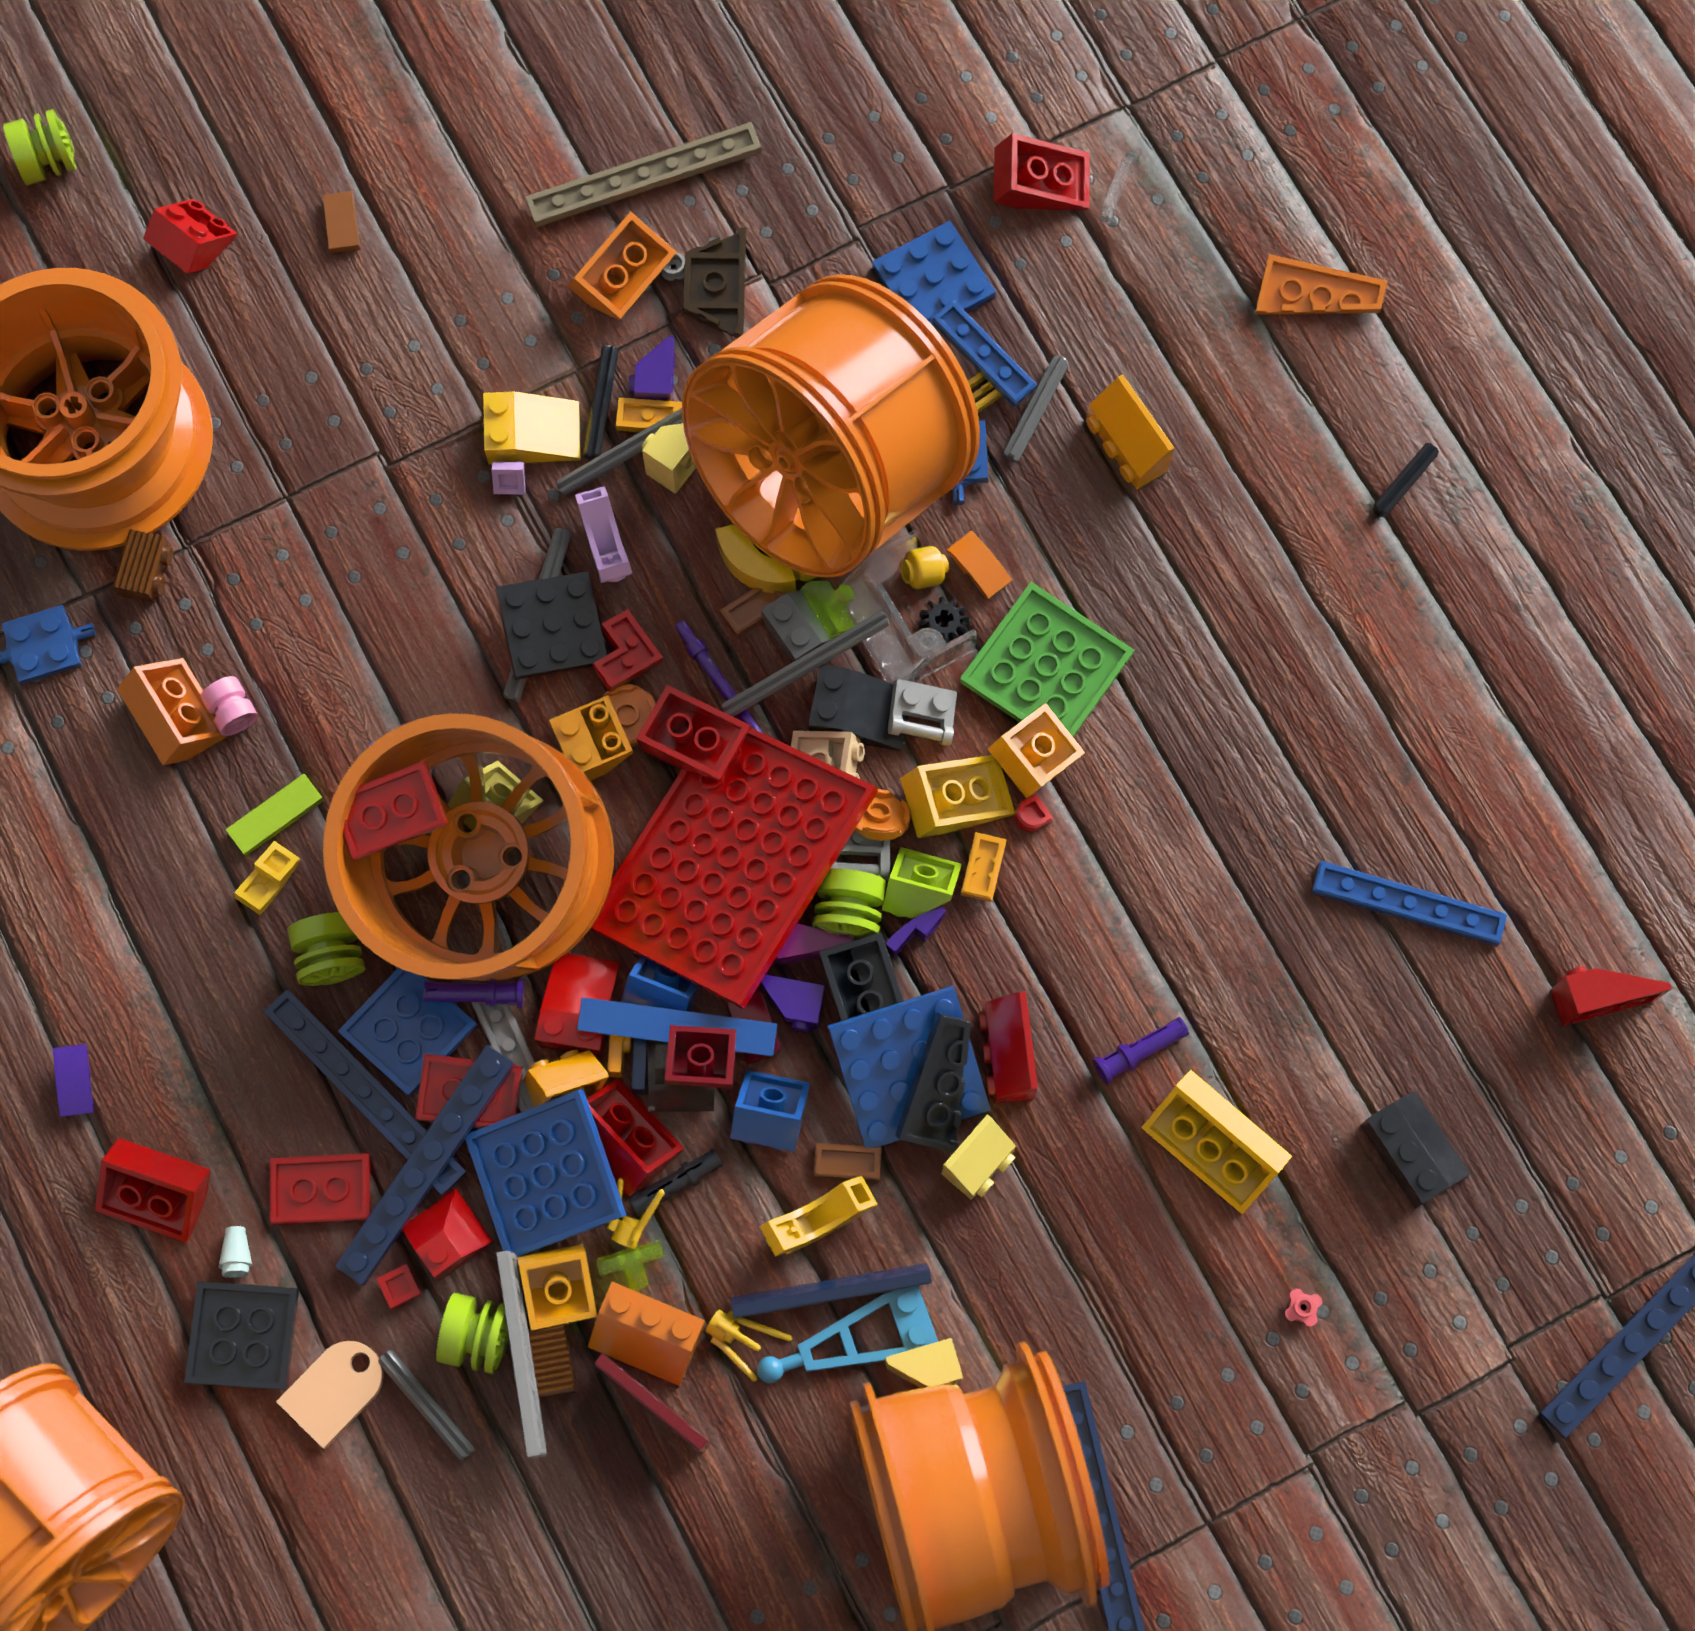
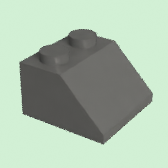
M814 587L786 593L761 609L762 623L790 663L845 632Z

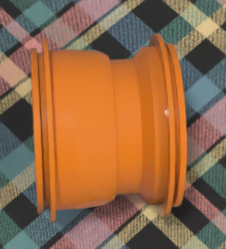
M79 268L44 269L26 273L0 284L1 513L13 525L36 540L52 546L79 551H97L124 546L130 529L151 534L156 532L177 516L198 490L209 465L213 443L212 418L206 397L196 378L181 362L177 343L165 318L145 295L131 285L110 275ZM93 360L123 361L109 377L99 376L90 381L81 364L82 362ZM56 372L57 396L52 393H42L35 400L25 399L34 387ZM148 388L144 403L136 417L124 412ZM109 392L108 396L104 399H98L102 393ZM56 408L53 414L45 415L48 410ZM10 426L44 434L39 445L20 461L12 459L8 452L6 439ZM95 442L91 448L83 449L87 443ZM74 456L77 459L74 461H70Z
M1025 1341L1016 1344L1017 1362L1004 1365L995 1385L992 1387L963 1394L958 1387L939 1385L904 1391L876 1399L872 1386L868 1382L863 1384L866 1405L860 1406L858 1400L849 1402L865 1475L906 1631H935L966 1622L1003 1608L1014 1598L1015 1589L1045 1581L1066 1595L1079 1592L1087 1608L1096 1606V1587L1100 1590L1110 1585L1108 1559L1099 1514L1082 1448L1061 1382L1046 1351L1035 1353L1034 1359Z

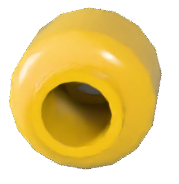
M933 546L908 551L900 563L901 576L904 582L917 590L940 585L944 581L945 573L949 570L947 557L944 554L941 555L940 551Z

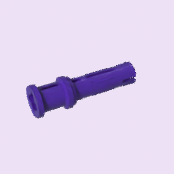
M490 978L486 983L424 981V1002H484L486 1006L495 1008L496 1004L516 1005L517 1008L523 1007V979H518L517 982H497L495 978Z
M1178 1017L1129 1045L1120 1044L1117 1046L1116 1051L1105 1057L1094 1058V1067L1102 1081L1108 1085L1112 1083V1078L1127 1070L1130 1072L1135 1070L1138 1063L1143 1059L1189 1036L1188 1027L1183 1019Z

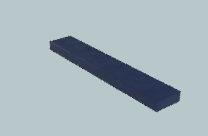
M923 1263L731 1297L733 1317L738 1318L930 1284L932 1279L928 1264Z

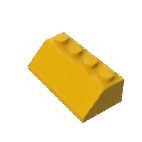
M1192 1070L1181 1079L1141 1127L1241 1214L1248 1209L1292 1157Z

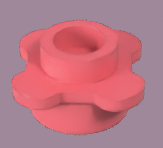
M1300 1289L1292 1290L1289 1294L1291 1301L1288 1309L1285 1310L1286 1318L1289 1321L1304 1322L1308 1327L1314 1326L1318 1321L1316 1317L1317 1309L1322 1305L1321 1297L1317 1294H1304ZM1303 1304L1306 1305L1305 1311H1302L1300 1308Z

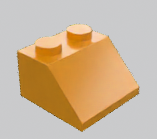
M1046 703L1002 735L988 748L989 752L1026 798L1038 791L1085 753Z
M572 1050L561 1055L560 1060L549 1063L546 1059L532 1064L524 1077V1082L533 1106L536 1107L580 1089H584L587 1098L604 1086L609 1077L607 1071L590 1050L582 1053L579 1050Z
M583 1244L517 1257L531 1330L597 1317Z

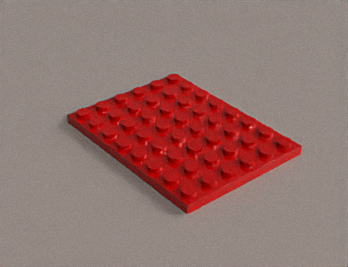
M750 728L721 781L685 769L681 770L611 880L606 901L590 930L724 1000L745 1009L875 798L878 790L868 782Z

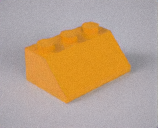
M1122 374L1089 404L1086 423L1093 434L1098 433L1103 440V448L1110 458H1115L1121 466L1120 472L1126 482H1132L1135 488L1139 489L1168 472L1174 446Z

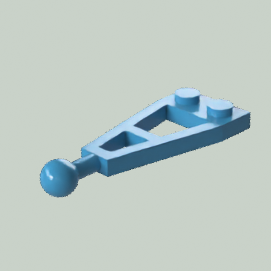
M919 1286L884 1293L797 1346L799 1353L782 1359L773 1356L763 1358L757 1366L759 1378L765 1383H775L781 1379L783 1372L803 1365L806 1372L881 1362L885 1361L888 1356L938 1342ZM889 1304L903 1347L857 1354L848 1327ZM839 1333L846 1356L813 1360L810 1349Z

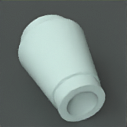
M232 1226L225 1229L218 1266L222 1269V1276L241 1278L249 1275L252 1261L244 1227Z

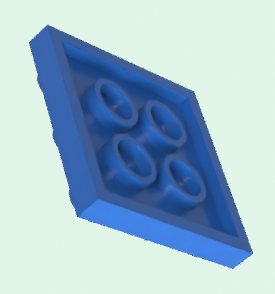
M951 221L872 261V268L884 287L912 305L935 329L937 328L931 323V318L953 299L966 312H969L996 297L995 289Z
M398 967L338 1032L405 1094L411 1097L420 1088L424 1054L450 1056L478 1025L453 1002H424V981H430L424 976Z

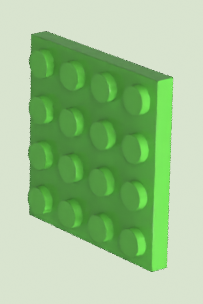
M1030 582L961 676L959 682L1019 723L1046 703L1074 738L1130 660L1135 650Z

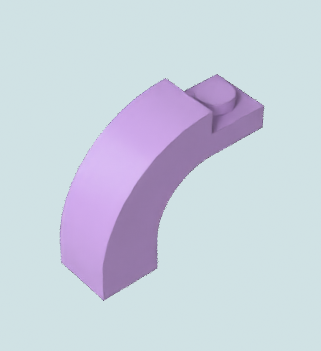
M605 486L576 494V501L601 583L606 581L617 582L624 579L627 575H631L630 563L619 535Z

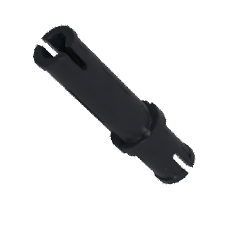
M712 1148L690 1163L683 1162L680 1164L681 1168L654 1183L632 1198H628V1203L635 1215L639 1218L646 1212L660 1189H663L665 1192L660 1200V1203L690 1185L695 1187L699 1184L698 1180L723 1167V1163L716 1151Z

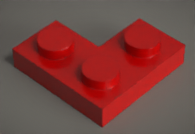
M628 609L602 623L601 630L616 650L594 662L592 668L609 692L614 691L662 663V655Z

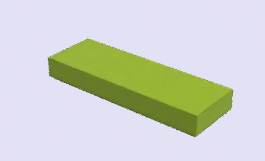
M302 774L228 827L226 831L242 853L248 856L315 808L324 799L307 776Z

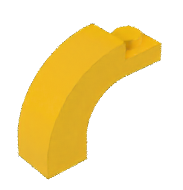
M734 524L716 529L717 543L725 565L739 581L750 588L757 587L761 588L763 592L774 593V591H780L786 594L796 591L795 580L809 581L816 578V576L795 571L775 559L762 554Z
M859 1176L841 1183L822 1197L796 1211L767 1221L760 1226V1229L775 1256L783 1253L790 1254L840 1229L878 1204L863 1177Z

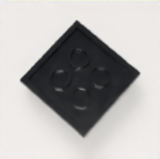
M588 571L496 587V597L515 680L592 667L594 662L607 655Z
M197 1281L184 1383L287 1391L299 1289Z

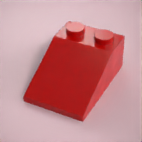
M1014 133L994 147V203L1018 209L1085 211L1089 209L1090 153Z
M666 685L636 740L641 751L667 764L721 781L751 726Z
M566 954L553 963L535 1035L538 1047L566 1052L579 1050L580 1053L590 1050L594 1056H603L607 1034L577 1030L581 997L613 1001L620 962Z
M1585 966L1566 971V975L1558 978L1559 983L1550 989L1563 1027L1653 1003L1669 992L1672 987L1670 982L1600 968L1586 971Z

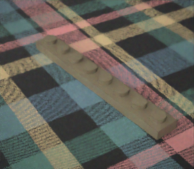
M752 122L525 196L526 203L535 227H539L762 153V147Z

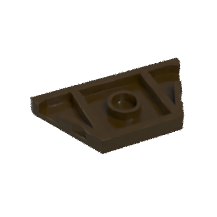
M739 228L736 230L737 233L722 240L720 237L716 238L703 247H696L685 252L684 313L735 338H739L744 334L746 228Z

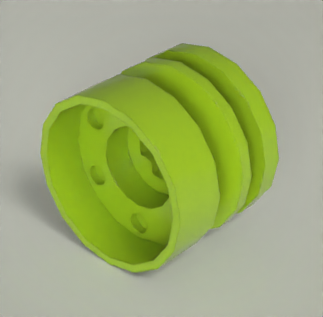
M54 109L46 111L49 124L45 126L39 113L34 114L36 128L34 130H30L24 119L3 124L11 154L27 186L46 180L44 166L50 164L57 176L62 175L59 163L61 160L69 173L76 171L75 151L64 123L58 118Z
M830 869L817 890V895L828 902L815 904V913L818 915L813 917L812 927L824 930L829 934H841L852 937L853 940L879 933L880 926L876 923L881 922V913L870 907L883 905L886 880L872 873L859 870Z
M340 912L311 916L299 920L287 928L292 952L305 953L294 960L295 968L299 969L296 976L300 985L335 984L362 974L366 970L363 959L359 958L362 955L361 947L348 945L356 941L358 937L351 931Z
M453 1293L447 1304L440 1328L436 1353L437 1362L460 1367L467 1353L471 1354L472 1370L478 1371L485 1357L484 1371L489 1374H495L502 1357L506 1353L509 1342L504 1303L499 1305L495 1317V1304L490 1300L485 1303L481 1314H478L477 1299L475 1297Z

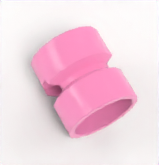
M234 676L225 677L213 682L200 695L208 712L216 714L213 721L223 736H231L244 731L258 718V714L250 700L244 699L245 691L239 680Z

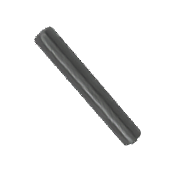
M1055 355L1051 359L1003 451V455L1007 460L1013 462L1020 460L1069 366V362L1065 357Z
M392 1350L385 1352L378 1359L381 1367L458 1459L464 1460L469 1457L474 1451L473 1445Z

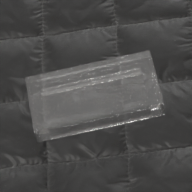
M1125 156L1121 158L1102 206L1100 216L1102 222L1111 224L1131 175L1134 159Z

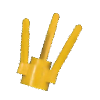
M620 1178L617 1181V1188L622 1200L624 1180ZM660 1189L646 1212L641 1215L639 1220L625 1216L623 1220L617 1219L610 1222L607 1228L614 1231L611 1239L621 1245L635 1249L644 1227L665 1193L664 1190Z
M719 1309L712 1317L705 1332L713 1336L711 1343L719 1347L753 1382L757 1381V1376L725 1343L726 1341L730 1344L734 1339H737L755 1351L760 1350V1345L739 1332L741 1326L737 1324L789 1342L792 1340V1336L743 1317L735 1318L732 1311L726 1314Z

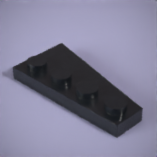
M937 1011L895 1133L898 1139L953 1153L958 1149L957 1130L961 1126L962 1113L959 1112L960 1101L965 1087L963 1072L964 1065L967 1064L971 1022L967 1019Z

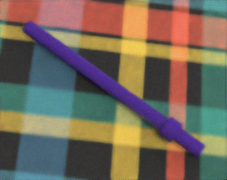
M684 620L679 622L674 628L687 645L686 650L693 660L697 659L725 701L736 696L732 687L708 655V648L702 639H697ZM747 709L736 715L739 720L763 733Z

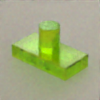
M811 581L801 588L802 593L830 639L855 626L845 609L855 597L853 590L849 586L841 584L834 591L829 581Z
M659 1239L637 1246L635 1249L630 1248L598 1258L597 1267L600 1276L624 1269L629 1289L635 1291L649 1286L643 1263L665 1256L661 1240Z

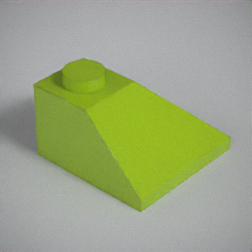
M900 847L889 877L882 910L890 912L897 917L913 919L951 901L962 864Z

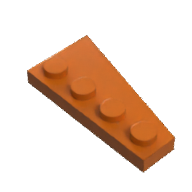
M1269 254L1254 315L1380 313L1388 281Z

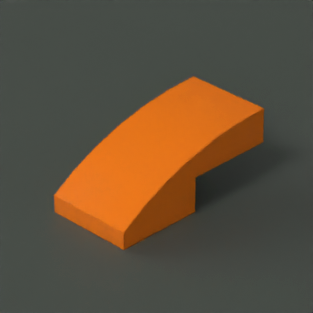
M969 531L946 549L963 574L969 575L985 599L993 596L1013 580L993 553L973 531Z

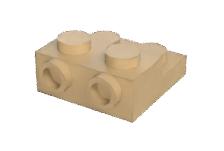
M793 731L791 747L860 779L859 774L856 773L857 762L863 761L865 749L863 743H860L861 740L852 732Z

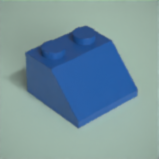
M641 956L628 975L621 1003L691 1012L701 987Z
M746 1070L735 1105L730 1139L740 1140L748 1144L755 1143L769 1146L777 1150L795 1152L810 1083Z

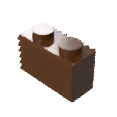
M133 529L129 530L112 586L118 596L151 603L156 602V597L162 594L165 586L164 569L166 566H170L173 560L174 551L167 538L162 535L159 536Z
M560 1324L528 1330L539 1400L576 1393L566 1326Z

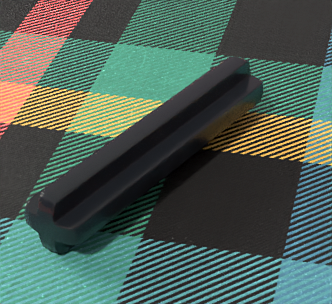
M1425 443L1374 503L1373 510L1381 517H1386L1437 457L1439 454L1437 447L1432 443Z

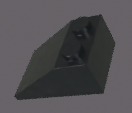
M825 664L820 666L809 719V731L852 732L861 740L860 743H863V745L902 752L905 738L903 733H900L898 736L888 734L893 692L892 683L852 669ZM902 715L903 721L908 722L909 716Z

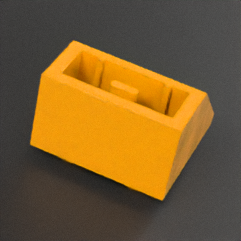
M608 695L549 720L562 753L573 761L590 781L607 774L633 753Z

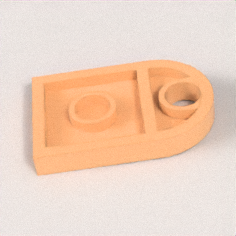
M343 1341L334 1344L276 1402L323 1449H326L379 1393L384 1376L383 1368L378 1362L379 1357L371 1348L359 1342ZM364 1353L368 1355L370 1365L364 1372H355L352 1367V1361L356 1355Z

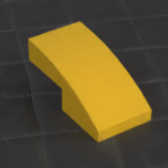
M274 841L254 863L255 870L234 892L235 898L261 915L288 881L299 864L300 858Z

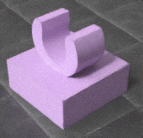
M504 460L493 462L492 480L494 494L525 495L524 462L516 460V462H504Z

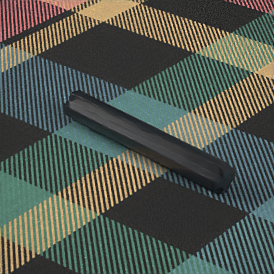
M604 345L601 348L583 452L584 457L588 460L597 458L601 455L618 358V349L612 345Z

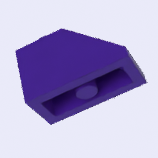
M674 337L664 339L635 364V375L629 376V394H634L635 399L673 401Z
M765 975L760 983V987L786 1024H790L791 1029L795 1031L810 1032V1028L818 1030L825 985Z

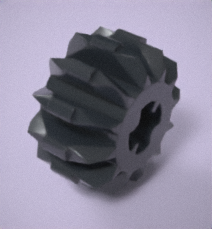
M941 596L939 597L938 605L929 600L927 602L928 610H920L919 612L921 621L917 623V629L924 631L921 634L923 641L932 639L931 648L933 649L938 646V643H942L943 649L947 651L949 650V642L958 647L961 645L960 637H968L969 630L966 627L970 625L971 620L969 617L964 616L966 614L965 606L956 608L957 600L955 598L949 604H945V599ZM946 620L948 627H941L940 621Z

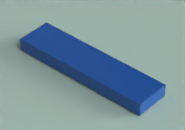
M954 299L931 318V323L1013 407L1017 406L1036 389V382Z

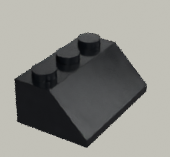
M881 932L819 951L841 1021L904 1001Z
M1416 1091L1391 1103L1367 1118L1360 1125L1415 1209L1470 1175Z

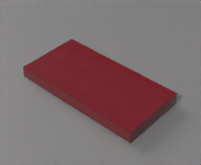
M603 1353L595 1361V1366L698 1452L704 1453L711 1443Z

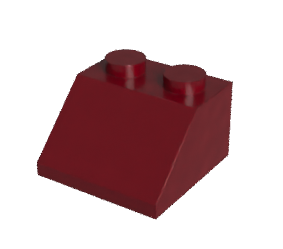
M670 1025L665 1084L732 1088L736 1029Z

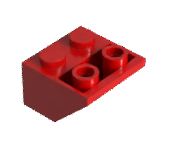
M190 199L155 208L143 239L188 274L207 268L235 239L237 233L228 227L223 219L214 216L205 209L201 202Z

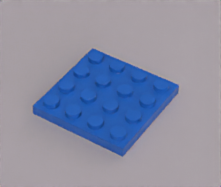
M953 986L828 1026L865 1148H876L900 1140L895 1136L937 1011L963 1018L956 990ZM970 1039L967 1064L964 1065L963 1072L965 1087L960 1101L959 1112L962 1113L961 1120L991 1110Z
M584 1089L576 1090L471 1132L465 1138L503 1251H510L516 1254L517 1257L627 1216Z

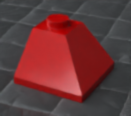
M454 1189L409 1221L403 1229L419 1257L433 1277L439 1282L494 1243L457 1189Z

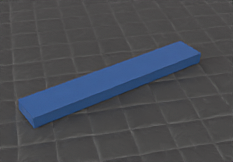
M1321 860L1318 864L1311 893L1494 946H1499L1501 943L1507 918L1506 913Z
M581 997L577 1025L578 1031L668 1043L670 1025L736 1029L735 1052L771 1057L774 1053L776 1023Z

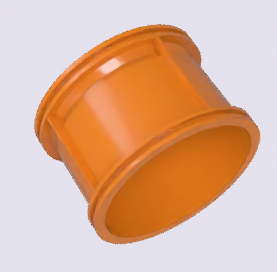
M830 275L810 284L753 328L700 364L689 376L682 396V423L687 445L694 464L716 503L731 522L767 555L795 571L816 577L841 576L856 568L905 525L962 482L972 470L979 451L980 426L976 403L967 378L947 343L929 321L902 297L876 282L853 275Z
M442 714L414 720L386 733L371 744L351 765L339 783L330 804L324 829L323 857L327 883L342 918L359 940L376 955L390 964L421 976L487 981L490 978H495L496 981L523 977L553 964L566 955L586 935L599 916L607 898L614 868V844L610 820L597 790L583 771L567 756L552 746L501 721L471 714ZM477 753L507 755L532 765L528 774L513 789L501 806L486 802L483 767ZM455 757L464 763L470 779L469 803L451 809L439 795L449 825L433 830L431 836L421 835L397 844L428 848L427 855L430 870L414 879L394 882L388 880L385 874L384 851L386 849L356 861L352 859L343 835L345 820L347 821L352 803L356 797L355 792L360 785L421 761H426L430 774L433 767ZM543 777L550 778L560 794L564 805L552 816L523 826L514 816L535 782ZM473 815L477 825L472 832L467 833L464 830L463 823L468 816ZM569 822L571 848L568 869L534 858V854L530 849L529 839ZM518 848L522 858L517 865L512 866L508 862V854L512 849ZM527 870L549 873L565 880L562 891L550 913L540 909L518 886ZM466 871L470 876V883L466 888L461 889L457 884V877L461 872ZM437 882L449 894V897L442 912L435 936L432 940H429L408 922L397 907L393 897L395 895L415 892ZM509 895L523 909L539 920L541 924L519 944L505 952L498 953L499 927L495 901ZM464 902L479 904L484 923L482 946L475 955L449 950L447 947L448 933Z
M40 1364L22 1370L0 1381V1631H85L129 1588L163 1547L181 1517L184 1508V1497L177 1489L173 1488V1485L167 1478L158 1476L83 1397L76 1382L60 1366L56 1364Z

